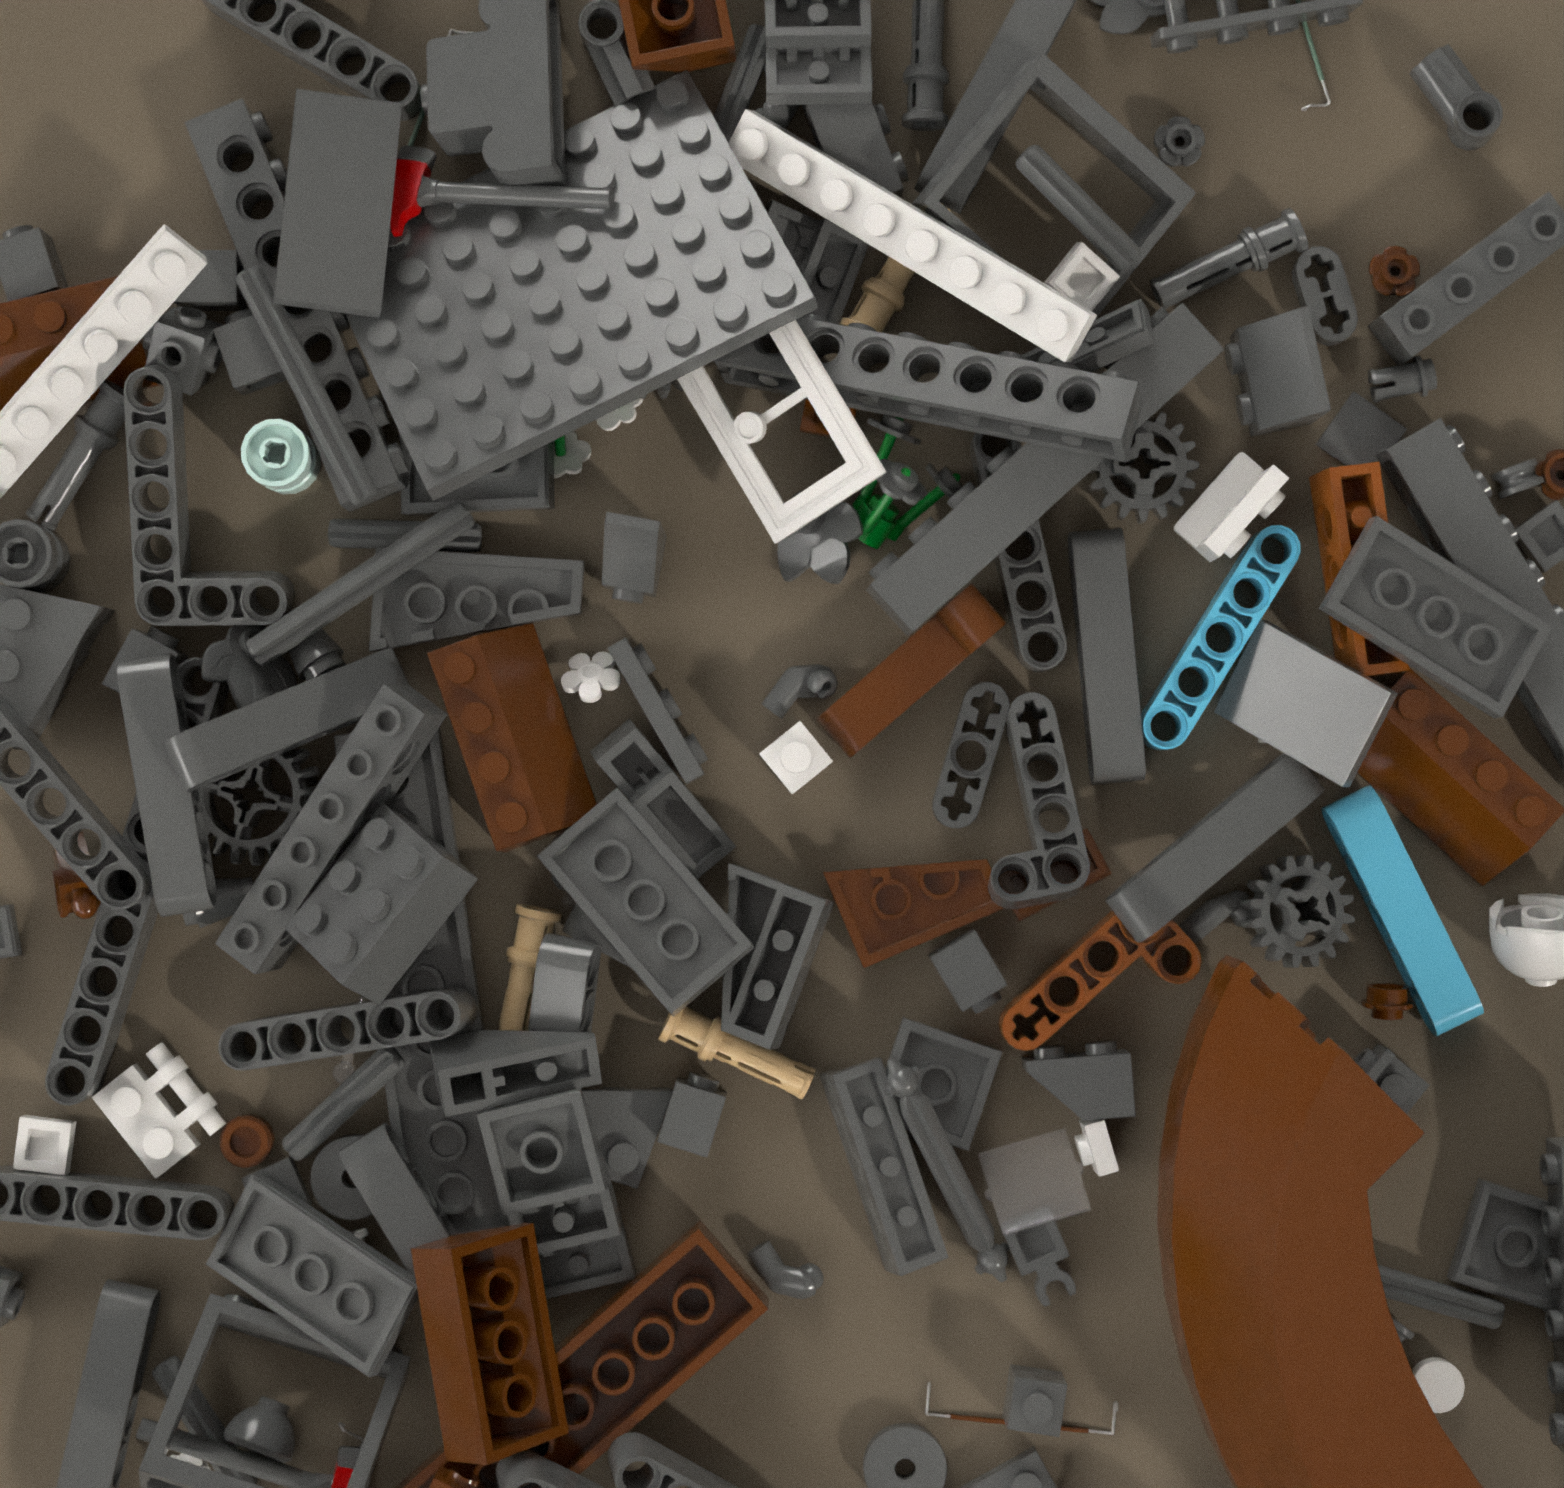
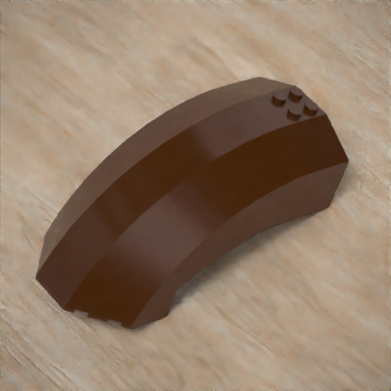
M1225 955L1217 963L1190 1020L1169 1088L1158 1156L1157 1233L1164 1297L1180 1365L1205 1433L1234 1488H1483L1442 1430L1411 1371L1389 1314L1373 1249L1366 1190L1424 1133L1340 1047L1328 1037L1319 1045L1313 1040L1315 1035L1307 1028L1310 1022L1278 992L1274 994L1260 980L1261 978L1243 961Z

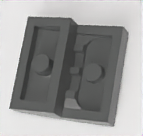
M774 200L767 202L765 209L815 296L818 309L809 314L817 315L828 323L839 325L869 244L827 219H814Z

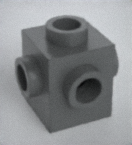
M187 306L173 307L162 315L144 336L143 348L148 350L145 367L159 364L172 372H176L180 377L183 393L192 396L209 381L211 373H215L220 365L222 354L213 329L222 326V324L206 319L207 315L196 308ZM148 375L145 377L146 380L163 385L155 376Z

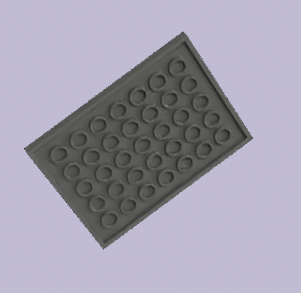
M688 70L655 85L656 90L653 92L636 95L615 108L613 106L564 130L566 186L613 188L615 201L612 209L440 203L422 207L419 215L407 221L402 236L394 237L390 228L380 318L347 313L345 315L426 491L433 501L818 309L815 296ZM490 168L462 181L466 183L500 184Z

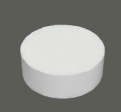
M1430 1357L1414 1366L1412 1373L1433 1413L1448 1412L1460 1403L1464 1395L1465 1384L1460 1371L1445 1359Z

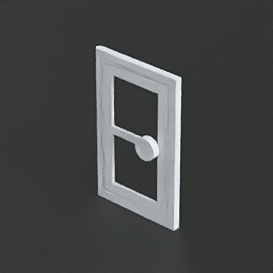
M796 320L769 334L801 388L763 414L748 411L739 414L734 419L703 366L677 379L775 544L781 542L886 473L885 468ZM805 398H808L846 463L784 503L751 448L750 443H756L765 436L768 423Z

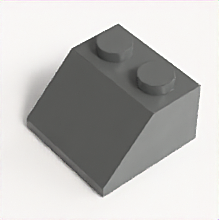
M1309 306L1297 308L1239 327L1231 334V343L1225 345V358L1230 374H1238L1242 394L1236 395L1237 414L1241 425L1249 426L1251 437L1310 425L1331 410Z

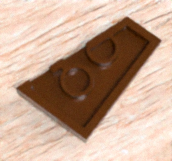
M987 859L823 872L863 968L1005 909L998 906L991 899L988 892V881L992 869Z

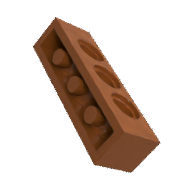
M1380 462L1330 467L1309 477L1326 594L1369 518L1378 516L1388 522ZM1329 616L1335 659L1368 677L1384 676L1410 670L1408 664Z

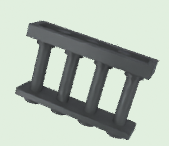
M1164 0L1168 27L1159 28L1150 37L1151 47L1159 48L1166 46L1167 53L1174 54L1197 48L1198 40L1217 37L1218 44L1224 45L1248 39V31L1267 28L1268 35L1275 36L1296 31L1299 29V22L1317 19L1319 27L1336 25L1348 21L1349 13L1363 4V0H1314L1291 5L1289 0H1268L1269 9L1239 14L1237 0H1216L1218 18L1190 23L1185 0Z

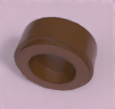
M255 1114L237 1116L225 1125L220 1135V1149L223 1156L228 1162L241 1168L254 1167L263 1162L271 1154L275 1143V1136L271 1125L264 1118Z

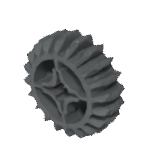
M302 748L292 755L289 754L290 751L273 757L287 772L292 785L293 797L282 794L273 787L271 781L273 768L269 767L271 759L247 768L244 776L237 781L220 779L200 788L208 840L214 836L217 837L211 849V853L214 856H221L231 846L230 862L233 864H241L247 850L252 866L263 864L264 849H266L271 858L308 801L309 796L317 787H308L307 780L315 778L321 773L319 767L312 766L303 770L300 767L310 756L308 749ZM257 782L260 787L256 791H263L264 797L274 799L276 803H253L248 808L246 804L250 800H243V794L232 792L230 788H253ZM214 794L228 799L235 810L233 823L237 825L235 833L219 817L215 807ZM275 810L289 813L284 823L276 831L260 839H250L253 827H258L259 821L266 811Z

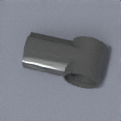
M593 0L585 5L579 14L578 21L582 44L589 52L614 108L636 95L655 91L656 88L647 70L632 69L619 6L610 0ZM602 17L609 18L616 24L617 29L609 38H595L588 31L590 24L594 20Z
M1449 44L1436 49L1410 71L1409 75L1446 123L1447 134L1454 145L1463 150H1477L1491 139L1502 121L1503 108L1493 94L1482 90ZM1463 113H1479L1486 122V128L1483 130L1469 128L1463 120Z

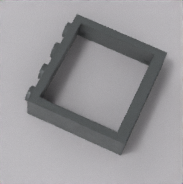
M1042 53L1026 60L913 201L912 205L1003 258L939 201L1029 88H1031L1155 200L1128 235L1140 247L1141 254L1137 260L1125 270L1117 269L1109 260L1106 262L1120 277L1093 309L1092 312L1097 314V318L1194 197L1196 192Z
M210 1293L140 1465V1487L266 1488L166 1456L218 1325L354 1369L356 1368L277 1313L255 1308L250 1300L239 1295L226 1294L224 1297ZM393 1345L381 1370L376 1375L386 1378L347 1488H368L408 1377L411 1357L403 1355L402 1350Z

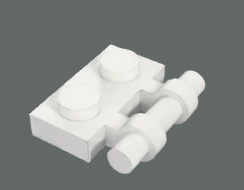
M163 1042L146 1053V1056L158 1070L154 1075L148 1078L137 1063L133 1064L92 1096L95 1103L155 1179L162 1176L201 1145L189 1130V1127L196 1121L201 1124L209 1136L226 1124L214 1108L218 1103L209 1092L205 1094L201 1092L186 1073V1070L189 1068L180 1055L174 1057ZM168 1084L187 1107L179 1115L160 1093Z

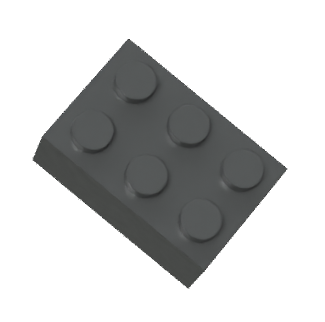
M382 803L284 929L342 986L380 1005L477 882L478 878L418 824Z

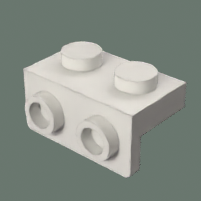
M1239 452L1177 521L1173 529L1209 562L1219 558L1223 553L1232 558L1251 537V534L1245 528L1255 516L1259 514L1262 518L1266 519L1286 497L1279 489L1289 477L1274 464L1263 470L1244 452Z

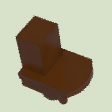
M80 832L77 838L78 846L82 852L90 855L84 833ZM53 847L58 870L52 871L56 905L60 917L65 918L69 913H75L81 919L93 917L98 907H100L101 901Z

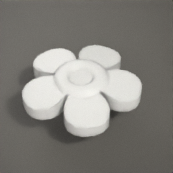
M607 652L596 653L591 661L590 657L585 653L574 655L568 662L571 671L566 672L561 677L563 690L567 693L579 691L581 700L586 703L598 701L602 695L601 688L613 691L618 688L621 682L620 673L613 669L615 661L612 655Z

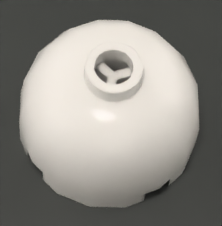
M1550 893L1518 895V901L1521 905H1511L1505 908L1504 899L1496 901L1489 908V932L1492 951L1498 962L1511 973L1524 978L1526 983L1533 986H1552L1557 983V980L1564 979V896Z

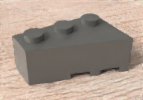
M0 585V698L12 707L39 739L64 698L65 689L79 666H83L90 654V647L104 624H108L115 610ZM13 747V748H12V749H16V750H23L22 748H19V747Z
M728 863V880L730 881L728 913L726 914L755 948L723 974L721 1031L769 1050L780 1048L835 902L740 865Z

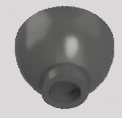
M261 1396L258 1405L242 1410L229 1422L223 1432L225 1441L281 1463L291 1461L295 1449L294 1429L287 1417L290 1407L276 1400Z

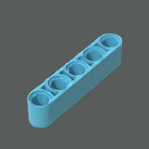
M1271 525L1254 534L1247 542L1141 713L1143 741L1147 747L1154 750L1173 749L1180 746L1189 736L1298 560L1301 552L1300 541L1290 528L1283 525ZM1266 537H1273L1282 543L1284 557L1280 564H1272L1263 558L1261 544ZM1238 581L1249 582L1255 587L1257 601L1252 608H1244L1236 603L1233 597V590ZM1211 625L1223 626L1230 635L1229 647L1223 653L1213 651L1206 642V632ZM1185 668L1196 670L1202 677L1203 687L1196 697L1185 695L1178 686L1179 675ZM1159 712L1169 714L1174 719L1176 725L1174 736L1166 742L1158 740L1151 732L1150 723L1152 718Z
M1368 785L1323 807L1321 810L1325 823L1405 985L1409 986V993L1422 1019L1431 1033L1437 1037L1483 1014L1484 1009L1480 998L1376 791L1372 786Z

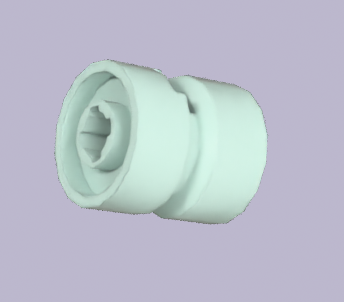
M266 419L254 425L245 435L241 446V460L246 472L255 481L269 490L283 495L297 494L307 489L316 480L321 467L320 454L315 442L293 423L282 419Z

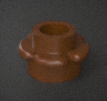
M1386 247L1383 253L1376 254L1369 264L1372 285L1377 292L1385 296L1396 295L1400 297L1407 295L1415 288V278L1420 275V264L1414 255H1408L1407 250L1403 247ZM1391 267L1399 269L1398 276H1393L1390 273Z
M1556 449L1548 452L1545 456L1546 459L1537 464L1535 474L1544 478L1545 482L1541 483L1542 493L1550 499L1561 500L1564 497V479L1559 480L1556 477V472L1558 470L1564 472V449Z
M1396 983L1368 984L1366 1000H1361L1363 1007L1371 1009V1017L1381 1020L1403 1019V1010H1410L1414 1007V1003L1409 1000V986Z

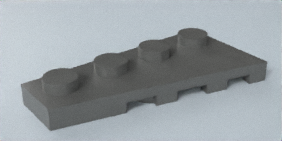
M376 547L375 555L385 548ZM436 551L373 594L369 651L376 652L388 648H398L582 614L585 562L582 560Z

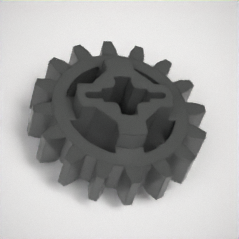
M1161 412L1153 422L1145 421L1135 431L1126 462L1105 458L1089 472L1096 473L1097 479L1088 486L1089 492H1097L1099 490L1104 492L1106 496L1099 505L1102 509L1109 507L1112 503L1119 506L1117 510L1118 520L1122 521L1130 511H1134L1137 523L1143 524L1146 522L1148 512L1151 510L1159 520L1167 517V507L1165 504L1168 502L1171 506L1179 509L1185 503L1182 496L1178 493L1179 490L1192 491L1196 486L1194 481L1186 477L1187 473L1199 468L1198 461L1187 460L1186 456L1196 444L1194 441L1181 443L1178 439V436L1184 429L1181 423L1174 426L1171 430L1165 427L1166 413ZM1154 436L1162 440L1172 454H1165L1154 444ZM1139 455H1143L1144 463L1153 464V467H1158L1147 473L1144 479L1140 478V473L1137 469H1130V466H1125L1134 462ZM1174 477L1169 489L1163 495L1153 499L1154 483L1159 478ZM1111 479H1119L1129 489V497L1118 491Z
M1311 855L1297 856L1295 860L1292 856H1282L1277 858V867L1274 864H1266L1259 867L1264 880H1248L1246 885L1255 894L1253 899L1241 900L1240 904L1245 909L1251 910L1252 913L1251 918L1242 922V928H1255L1257 932L1252 938L1250 945L1252 947L1268 946L1264 959L1267 961H1279L1282 959L1283 967L1299 968L1300 963H1302L1303 967L1319 966V956L1322 959H1333L1336 957V951L1332 943H1347L1349 937L1341 930L1342 925L1355 922L1354 916L1344 913V906L1354 901L1353 895H1341L1338 890L1346 881L1344 876L1329 878L1328 874L1331 864L1329 862H1317L1313 865V857ZM1291 877L1301 878L1299 882H1293L1291 888L1280 886L1281 883ZM1305 935L1316 937L1306 945L1294 946L1296 941H1303Z

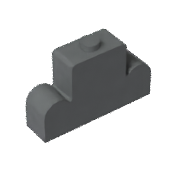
M479 0V14L488 30L434 38L429 40L426 45L427 84L421 86L420 95L423 110L428 116V130L447 156L453 157L482 152L485 162L500 184L566 186L559 0Z

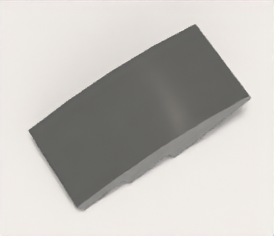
M765 0L767 105L872 104L871 0Z
M296 88L273 304L380 318L402 104Z
M573 1089L477 1112L502 1214L507 1215L510 1226L523 1223L534 1224L546 1299L635 1279L636 1269L622 1216L582 1089Z

